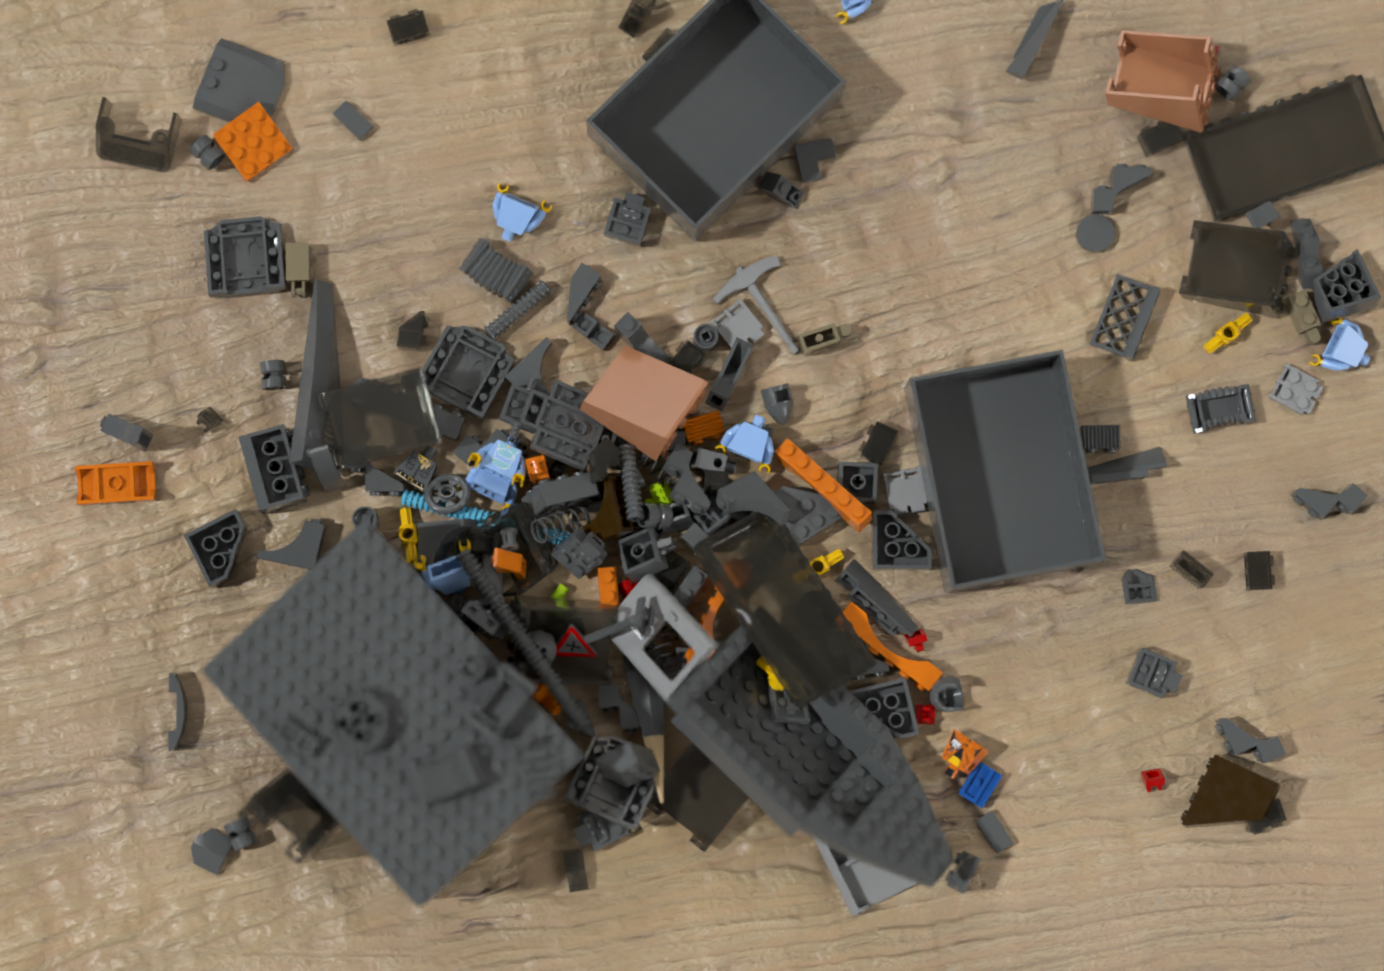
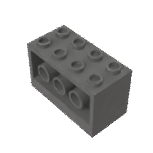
M281 424L238 437L259 512L267 514L308 502L307 497L310 496L308 486L302 480V478H305L303 468L289 463L293 431L290 428ZM275 447L274 452L270 453L269 450ZM277 465L281 466L279 471L276 472L274 470ZM284 483L286 486L283 490H280L279 487Z

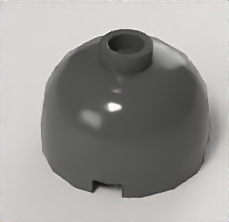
M542 630L528 632L530 639L533 638V643L537 644V649L540 648V653L544 654V659L547 658V663L551 664L557 653L554 637Z

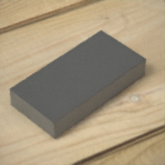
M347 101L333 113L360 141L374 128Z
M992 810L976 820V823L997 854L1013 844Z

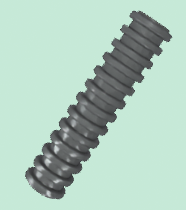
M540 280L538 285H534L535 288H530L529 293L526 292L525 296L522 295L520 300H516L517 303H512L511 308L508 307L507 311L502 312V315L499 314V318H494L493 323L490 322L488 327L485 326L484 330L496 340L497 336H501V332H506L505 329H509L511 324L514 325L516 320L519 321V317H524V313L527 314L529 309L532 310L534 305H538L537 302H542L543 297L546 298L547 294L550 295L551 290L544 281Z
M624 444L619 446L617 450L620 452L618 457H620L621 479L623 480L622 485L624 486L623 491L626 498L624 501L627 503L625 508L628 509L626 511L628 515L627 520L632 522L640 521L644 518V514H642L643 508H641L643 504L640 502L642 498L640 497L641 492L638 485L640 482L637 479L639 477L637 474L638 469L635 468L637 467L635 451H633L635 447L631 444Z

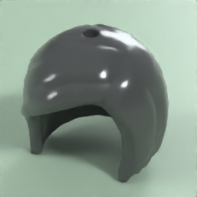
M954 676L943 677L933 684L930 691V701L936 709L942 712H954L964 709V699L959 678Z

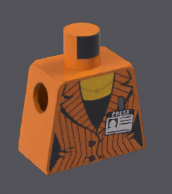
M954 729L942 755V758L950 763L944 773L952 779L955 778L959 770L970 774L989 751Z

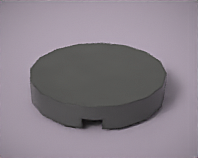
M1097 214L1089 215L1082 219L1076 230L1077 242L1083 249L1093 253L1102 252L1107 249L1112 243L1115 234L1109 219Z

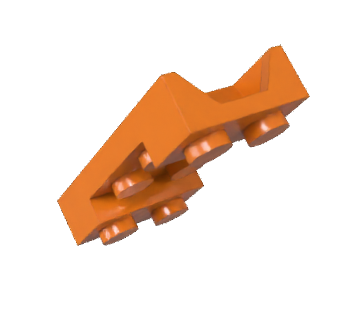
M153 461L75 466L78 478L76 503L79 506L117 502L157 501L155 462Z

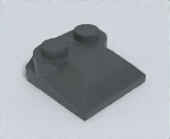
M966 851L958 852L953 862L956 865L953 871L949 870L945 878L947 886L964 894L981 858Z

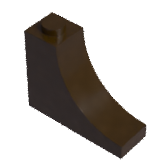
M606 476L603 478L604 497L601 508L596 517L589 524L583 526L586 535L592 532L604 543L634 531L632 521L627 520L628 515L626 511L628 509L625 508L627 503L624 501L626 498L624 497L620 476Z

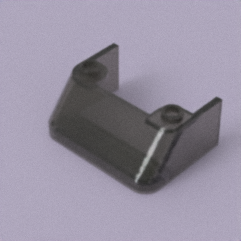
M102 97L96 121V154L98 157L105 161L160 173L167 172L172 164L182 123L180 116L173 112L169 130H156L152 134L151 142L114 134L115 123L109 118L112 104L106 97Z
M526 502L516 503L491 514L469 529L470 534L482 531L497 534L504 528H517L516 541L519 544V549L513 552L522 554L527 561L525 579H517L511 573L515 585L502 594L503 597L522 595L553 572L558 566V561L551 556L553 549L549 541L542 544L534 539L531 533V523L537 518L530 505ZM536 521V522L534 523V532H535V535L537 536V538L539 539V537H538V535H537V532H536V525H537V521ZM538 523L539 536L542 540H545L546 536Z

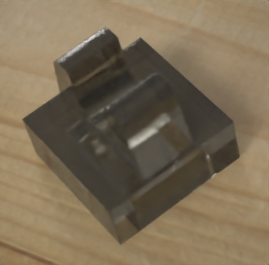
M211 407L197 415V425L203 423L206 426L204 429L205 433L219 426L224 421Z

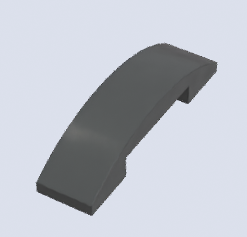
M328 445L309 450L312 463L324 490L329 492L345 487L343 478L335 466Z
M169 673V692L177 693L176 731H168V751H176L186 728L187 700L178 675L176 673Z

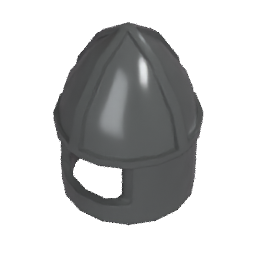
M789 384L761 390L764 408L776 422L785 425L790 418L794 401Z

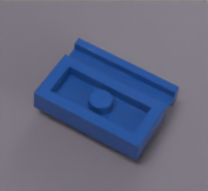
M980 762L969 774L958 794L983 808L1002 775Z

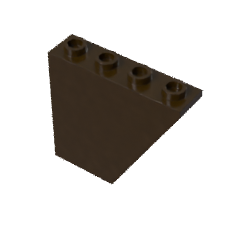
M1216 754L1213 758L1210 757L1206 764L1208 770L1205 776L1201 775L1197 785L1199 788L1197 793L1193 792L1189 800L1191 805L1182 814V825L1186 828L1265 822L1281 788L1280 784Z

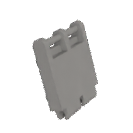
M740 298L729 309H724V313L715 320L709 321L730 348H732L737 337L746 342L750 338L755 343L764 336V333L761 331L763 326ZM740 305V307L737 310L730 314V312L733 309ZM727 316L723 321H721V322L717 325V322H718V321H720L723 317Z
M1284 364V370L1280 378H1277V384L1272 394L1269 393L1268 398L1300 415L1303 412L1309 415L1316 403L1310 398L1312 397L1317 400L1323 387L1318 384L1319 380L1288 364ZM1287 371H1289L1285 381H1283ZM1281 385L1282 387L1280 391L1278 392L1277 396H1275L1279 386Z
M920 466L910 470L899 469V472L882 473L889 511L893 510L897 516L908 514L907 507H910L911 513L925 511L924 504L928 502ZM917 472V474L905 476V474ZM900 475L898 478L888 479V477Z

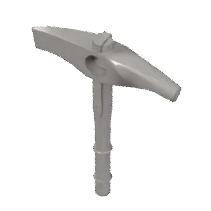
M777 255L758 261L746 268L740 266L736 270L737 274L721 288L712 300L718 305L733 292L748 289L785 341L786 346L789 347L793 354L797 353L799 348L755 284L757 279L766 271L781 266Z

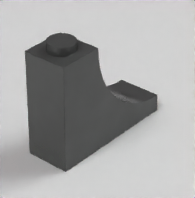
M629 312L614 325L615 333L631 348L662 362H666L669 359Z
M547 337L541 341L505 376L506 380L511 385L514 384L527 388L530 378L536 379L538 382L534 390L549 395L542 383L541 366L546 352L552 346V342Z
M108 414L107 417L105 416L100 424V427H102L100 431L145 452L154 435L143 427L127 422L112 414Z
M756 472L718 489L716 503L727 515L738 511H754L773 518L780 525L787 523L790 509Z
M311 518V521H305L300 534L289 545L273 551L259 550L257 558L310 570L319 561L326 526L322 524L321 520Z
M455 519L417 523L418 562L422 563L421 555L426 557V568L429 565L445 560L453 541L462 532L476 528L475 520Z

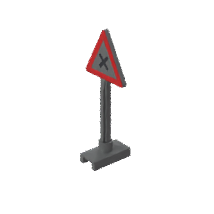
M644 596L638 598L635 615L585 636L571 624L556 644V656L597 657L598 653L589 643L629 627H635L643 638L650 636L654 615L653 606L647 608L645 606L646 598Z

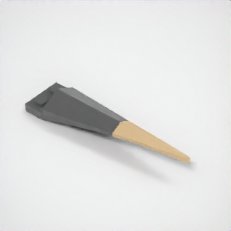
M653 650L650 654L660 656L662 652L661 650ZM623 654L624 673L646 748L653 751L660 769L659 772L655 773L654 781L659 801L662 804L664 787V699ZM662 658L654 661L658 666L663 665Z

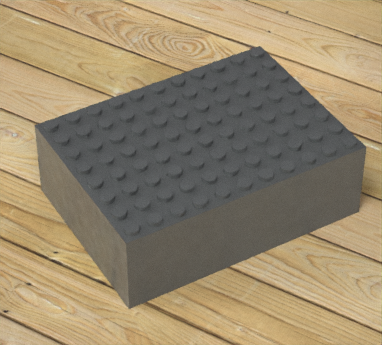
M710 0L586 120L588 136L695 242L842 98L846 81L764 0Z
M1063 350L913 377L908 380L904 390L945 593L1096 565L1106 560Z

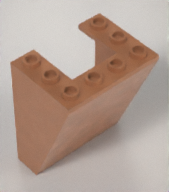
M1121 30L1117 45L1120 60L1115 79L1113 81V78H1109L1105 91L1108 105L1203 133L1204 125L1208 124V109L1212 108L1211 96L1216 91L1215 80L1220 75V66H1217L1218 56L1215 55L1216 47L1212 43V38L1209 36Z
M624 345L585 398L580 410L657 461L659 456L664 457L677 436L676 429L678 427L682 429L688 420L689 414L694 415L699 408L704 396L708 392L705 388L709 382Z

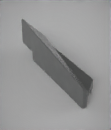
M1058 0L1038 8L1013 57L1015 59L1007 68L1006 73L1023 80L1064 0Z
M1156 447L1087 467L1090 484L1093 485L1149 477L1148 470L1167 467V462L1161 447Z
M853 559L836 578L838 583L851 591L847 597L866 612L888 634L906 633L911 637L918 629V626L857 560Z

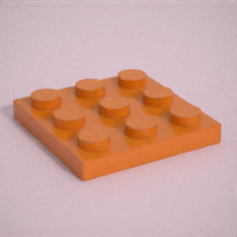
M260 102L212 134L245 181H248L293 149Z

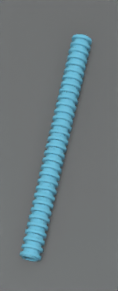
M404 490L401 499L402 506L407 505L409 508L413 506V509L419 508L420 511L424 509L425 512L431 511L432 514L435 512L426 504L424 494L420 495V492L416 494L414 491ZM440 501L438 505L445 507L447 503ZM467 505L456 513L442 514L443 517L447 515L448 518L475 520L478 526L482 524L483 527L489 526V529L493 527L495 530L500 529V531L504 528L514 527L517 528L516 534L518 536L524 535V538L528 536L531 540L534 538L531 533L530 521L525 522L523 519L520 521L519 518L513 519L512 516L508 518L507 515L501 516L500 513L497 515L496 512L490 513L489 510L485 512L484 509L478 510L477 507L474 509L472 506L467 507ZM534 523V532L537 538L539 539L536 532V523ZM539 524V536L542 540H545V529L542 524ZM553 527L548 528L549 536L555 537ZM558 528L556 529L559 535L563 534V530L559 531ZM565 532L562 537L557 535L554 540L549 538L547 544L551 542L555 546L570 534Z

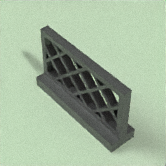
M1117 274L1089 345L1133 362L1159 297L1160 288L1156 286L1151 287ZM1119 280L1126 282L1130 289L1119 293L1117 288ZM1139 288L1148 290L1146 296L1139 300L1134 293V290ZM1131 292L1135 301L1125 305L1121 296ZM1119 297L1123 307L1113 311L1110 303ZM1137 304L1140 310L1139 314L1130 317L1127 308ZM1125 310L1128 319L1118 323L1115 313ZM1112 315L1116 324L1106 328L1103 320L1105 317ZM1130 321L1133 329L1124 335L1120 325ZM1118 327L1121 336L1111 340L1107 331ZM1106 333L1108 342L1104 344L1095 342L1097 335ZM1123 339L1126 345L1124 351L1116 350L1113 343Z

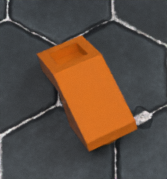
M494 548V555L491 556V565L497 573H513L517 579H525L527 561L523 555Z
M535 674L530 679V682L537 686L532 696L556 716L561 711V705H558V701L553 699L554 695H551V691L546 689L547 685H544V681L539 679L540 675Z

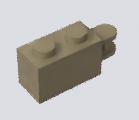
M309 242L286 243V281L288 284H291L292 297H296V295L306 297V283H311V278L315 277L314 266H311V259H314V248H311ZM302 283V287L296 288V284Z
M1306 289L1285 298L1283 301L1298 335L1303 333L1307 343L1310 345L1319 342L1321 336L1317 326L1321 323Z
M835 323L799 334L797 339L803 356L840 344V339L850 336L852 327L849 324L836 327Z

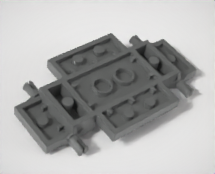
M530 378L527 388L514 384L510 386L498 419L512 426L510 438L517 439L519 430L535 434L530 449L582 471L585 469L589 457L601 463L598 471L599 475L602 473L601 476H606L608 466L622 470L620 468L621 463L619 462L620 457H618L620 452H618L617 448L630 443L580 410L583 401L589 393L558 380L554 381L549 395L534 390L538 381Z

